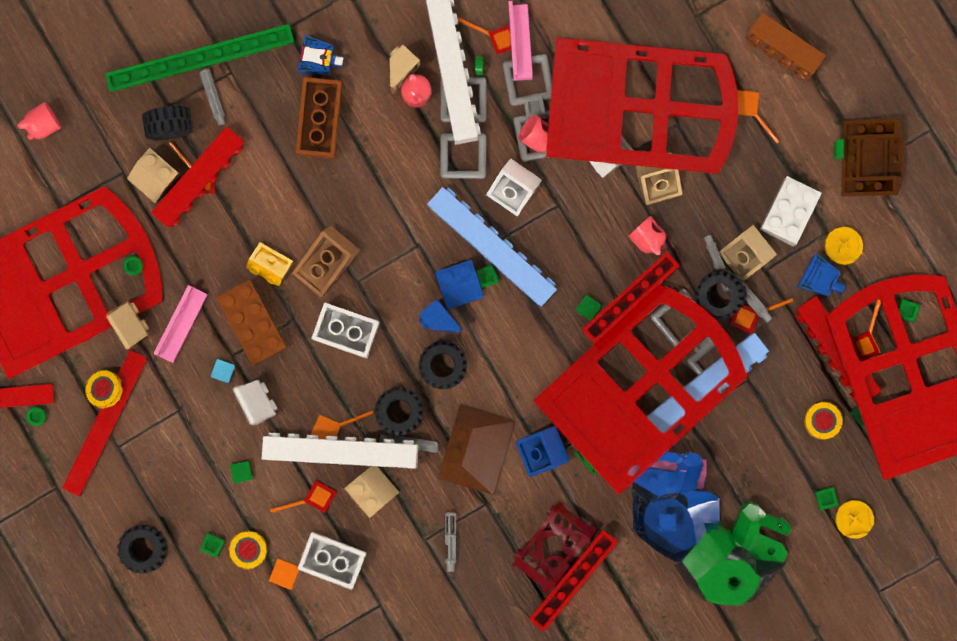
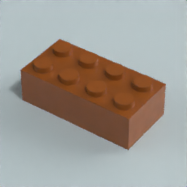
M763 12L745 37L749 45L762 49L765 56L771 59L775 58L779 61L778 64L785 69L790 68L795 72L794 75L801 80L806 79L808 81L826 56Z
M303 77L296 143L297 156L335 160L343 87L342 81Z
M250 279L216 297L252 366H256L287 349L282 336Z

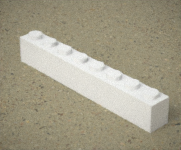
M426 0L455 145L477 141L478 135L481 132L479 123L474 121V116H477L475 104L471 105L470 98L473 97L471 86L468 87L466 82L469 79L468 69L463 67L462 61H466L464 49L460 50L459 43H462L460 31L456 32L455 25L458 24L456 13H452L451 7L454 6V0Z
M269 433V436H263L262 459L417 468L419 445H414V441L403 440L402 444H395V440L383 439V443H376V439L364 438V442H356L357 438L345 437V441H339L336 436H326V440L318 439V435H307V439L299 438V434H288V438L280 437V433Z

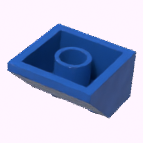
M472 260L435 272L447 310L484 298Z
M437 299L419 313V322L425 330L429 328L431 331L456 334L461 332V328Z
M556 426L515 442L529 477L570 462Z

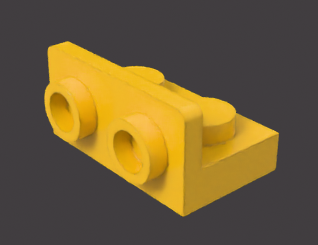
M260 242L250 256L246 268L251 273L265 278L270 284L280 286L293 261Z

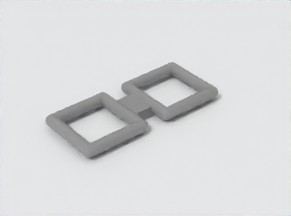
M546 54L531 56L532 64L541 62L547 91L543 93L517 97L511 68H513L512 60L503 63L510 104L512 106L524 104L526 115L514 118L520 156L524 162L546 158V152L528 153L526 145L518 140L522 124L531 116L537 115L542 120L549 119L550 111H545L543 100L551 99L552 77Z
M469 77L466 80L467 85H479V114L474 116V121L485 122L486 78ZM441 78V121L450 122ZM453 133L441 134L440 175L442 178L483 179L486 177V135L484 133L479 134L477 140L479 141V171H448V141H454Z
M686 289L679 291V293L697 303ZM662 305L651 315V320L675 347L683 339L679 341L661 320L660 317L671 309L667 305ZM705 338L693 350L696 353L687 360V363L697 375L704 371L697 361L715 347L710 338Z

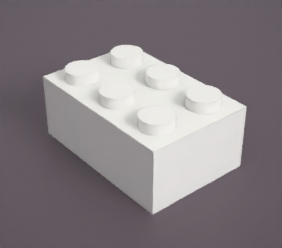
M788 176L785 177L759 230L794 247L800 239L820 198L821 192Z
M324 303L312 340L367 359L380 322Z
M311 532L298 569L352 590L367 552Z

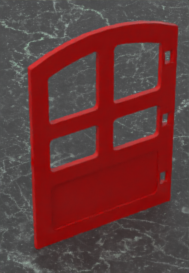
M556 38L546 157L719 174L731 150L738 120L736 81L726 54ZM577 46H589L588 51L577 50ZM636 51L648 52L647 57L636 56ZM695 57L706 58V62H696ZM628 60L655 62L657 64L654 99L625 96ZM672 65L713 68L719 84L722 105L713 106L671 101ZM623 112L653 115L651 151L625 150L620 147ZM679 116L720 121L719 133L710 156L696 157L668 154L666 152L668 117Z
M105 186L0 238V364L8 380L112 328L111 323L106 317L108 311L90 277L91 273L132 252H137L139 259L143 263L142 272L146 292L143 296L131 301L130 304L134 303L139 310L138 315L163 302L160 269L149 238L130 209ZM90 200L91 206L82 210L79 204ZM102 205L120 223L128 234V239L82 261L65 228V223ZM36 227L38 233L29 237L26 231ZM50 231L68 265V269L46 281H41L24 244ZM76 282L94 319L72 332H67L50 299V294Z
M908 275L895 277L875 283L851 295L827 315L883 481L956 456L957 377L926 387L916 362L917 358L948 347H953L957 356V310L945 276ZM905 292H933L939 304L947 332L911 344L894 295ZM941 298H947L950 308H944ZM880 300L896 349L864 361H859L846 326V321L865 306ZM901 364L911 392L878 405L873 404L865 376Z
M658 285L537 396L533 402L612 489L620 495L746 380L748 375L734 343L720 324L704 308L690 298L673 289ZM660 304H664L695 322L697 326L661 360H657L632 334V330ZM705 338H710L724 360L728 375L700 401H695L675 380L670 371ZM618 343H621L646 369V374L627 391H623L598 364L599 360ZM726 382L730 387L720 395L717 390ZM655 384H660L685 411V414L666 432H661L636 405V402ZM682 424L685 428L675 435L673 430ZM637 464L640 469L631 477L628 471Z

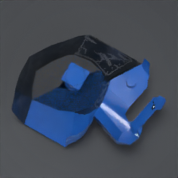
M666 452L658 460L676 463L678 467L675 472L648 468L632 483L633 531L658 553L674 562H682L706 533L704 523L714 522L719 524L720 499L707 491H695L704 466L700 455L692 452L681 454Z

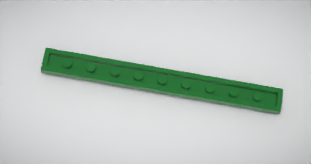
M290 24L108 72L105 73L109 91L112 93L287 46L295 42Z

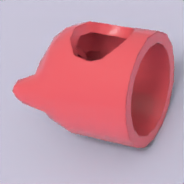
M411 73L404 79L400 88L404 102L415 108L426 105L432 95L428 79L419 74Z
M46 102L28 111L24 119L17 126L19 129H25L28 132L27 138L29 140L46 138L61 129L57 117Z
M537 115L531 116L521 128L518 140L534 151L546 152L549 123Z
M651 215L628 236L644 253L660 255V249L664 250L667 247L665 244L666 233Z

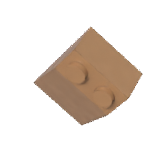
M330 226L321 232L292 274L318 296L323 297L351 264L360 249Z

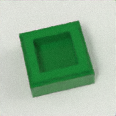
M837 139L833 142L834 161H841L844 158V139Z
M493 264L475 271L481 289L499 283Z
M586 295L575 311L591 321L602 305Z
M901 299L898 310L902 320L914 323L920 305Z
M249 461L230 465L233 484L253 480Z
M834 487L815 491L819 510L839 506Z
M207 533L199 550L217 558L225 540Z

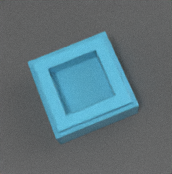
M217 359L211 377L230 383L236 365Z

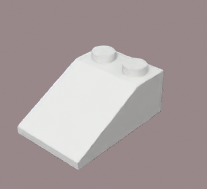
M256 380L233 389L251 424L257 425L277 415L275 410L278 408L273 399L269 400L266 394L269 390L264 382L261 383L260 380Z

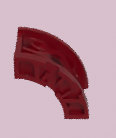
M559 502L556 507L554 505L550 507L546 513L548 518L523 550L519 548L513 556L515 561L512 563V566H516L543 587L542 591L546 594L557 584L571 562L577 557L597 530L593 525L588 526L566 509L562 502ZM557 514H560L569 521L566 529H562L564 525L563 520H561L560 524H555L554 519ZM549 523L552 530L542 532ZM572 524L576 526L579 530H581L583 533L576 530H571ZM563 535L561 547L567 555L565 559L560 556H550L544 560L542 550L543 539ZM567 536H571L568 541H573L572 547L565 545ZM535 540L536 551L529 549ZM526 555H532L533 559L530 563H535L538 560L539 565L533 568L523 560ZM550 560H556L557 567H551V563L547 567L546 563ZM541 568V570L543 571L544 575H545L547 578H545V577H544L542 574H540L537 570H539V569Z

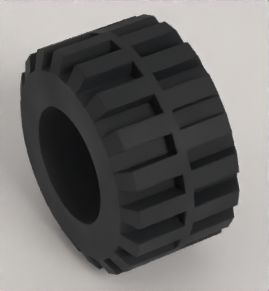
M159 107L142 114L146 139L169 140L184 137L193 132L190 108Z
M714 270L699 282V286L696 288L697 294L695 295L699 301L697 304L704 308L712 317H715V319H727L736 314L744 305V300L747 297V293H745L746 285L743 286L742 282L744 281L742 278L739 279L737 277L738 274L731 273V270ZM717 283L726 285L731 291V301L726 305L718 304L712 298L711 289Z
M448 341L432 343L424 349L420 356V374L423 380L433 388L439 390L450 389L458 385L465 376L467 370L466 357L463 351L453 343ZM439 354L449 355L454 361V370L448 376L440 377L432 371V360Z
M394 387L386 390L378 398L375 405L377 423L383 430L393 435L400 436L411 433L422 421L423 405L421 400L413 391L407 388ZM395 400H403L410 406V416L402 423H396L388 416V407Z
M150 525L131 527L124 532V535L119 539V544H117V556L121 559L120 563L124 564L125 568L131 570L132 573L145 574L152 572L164 563V559L168 555L166 554L168 550L166 538L163 537L161 531ZM138 538H147L153 545V554L148 560L140 561L133 555L132 545Z

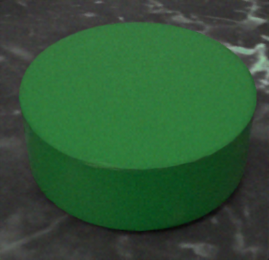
M477 56L475 58L476 75H484V56Z
M131 256L124 261L123 268L128 275L137 276L143 270V263L139 258Z
M33 407L26 414L27 422L32 426H41L47 418L46 412L40 407Z

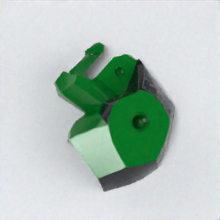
M748 501L740 506L731 531L718 523H704L706 529L704 536L682 562L674 564L688 587L705 602L721 605H742L752 602L760 596L786 564L785 560L788 552L783 544L759 534V529L761 526H765L782 534H790V523L782 517L778 519L764 512L758 504Z

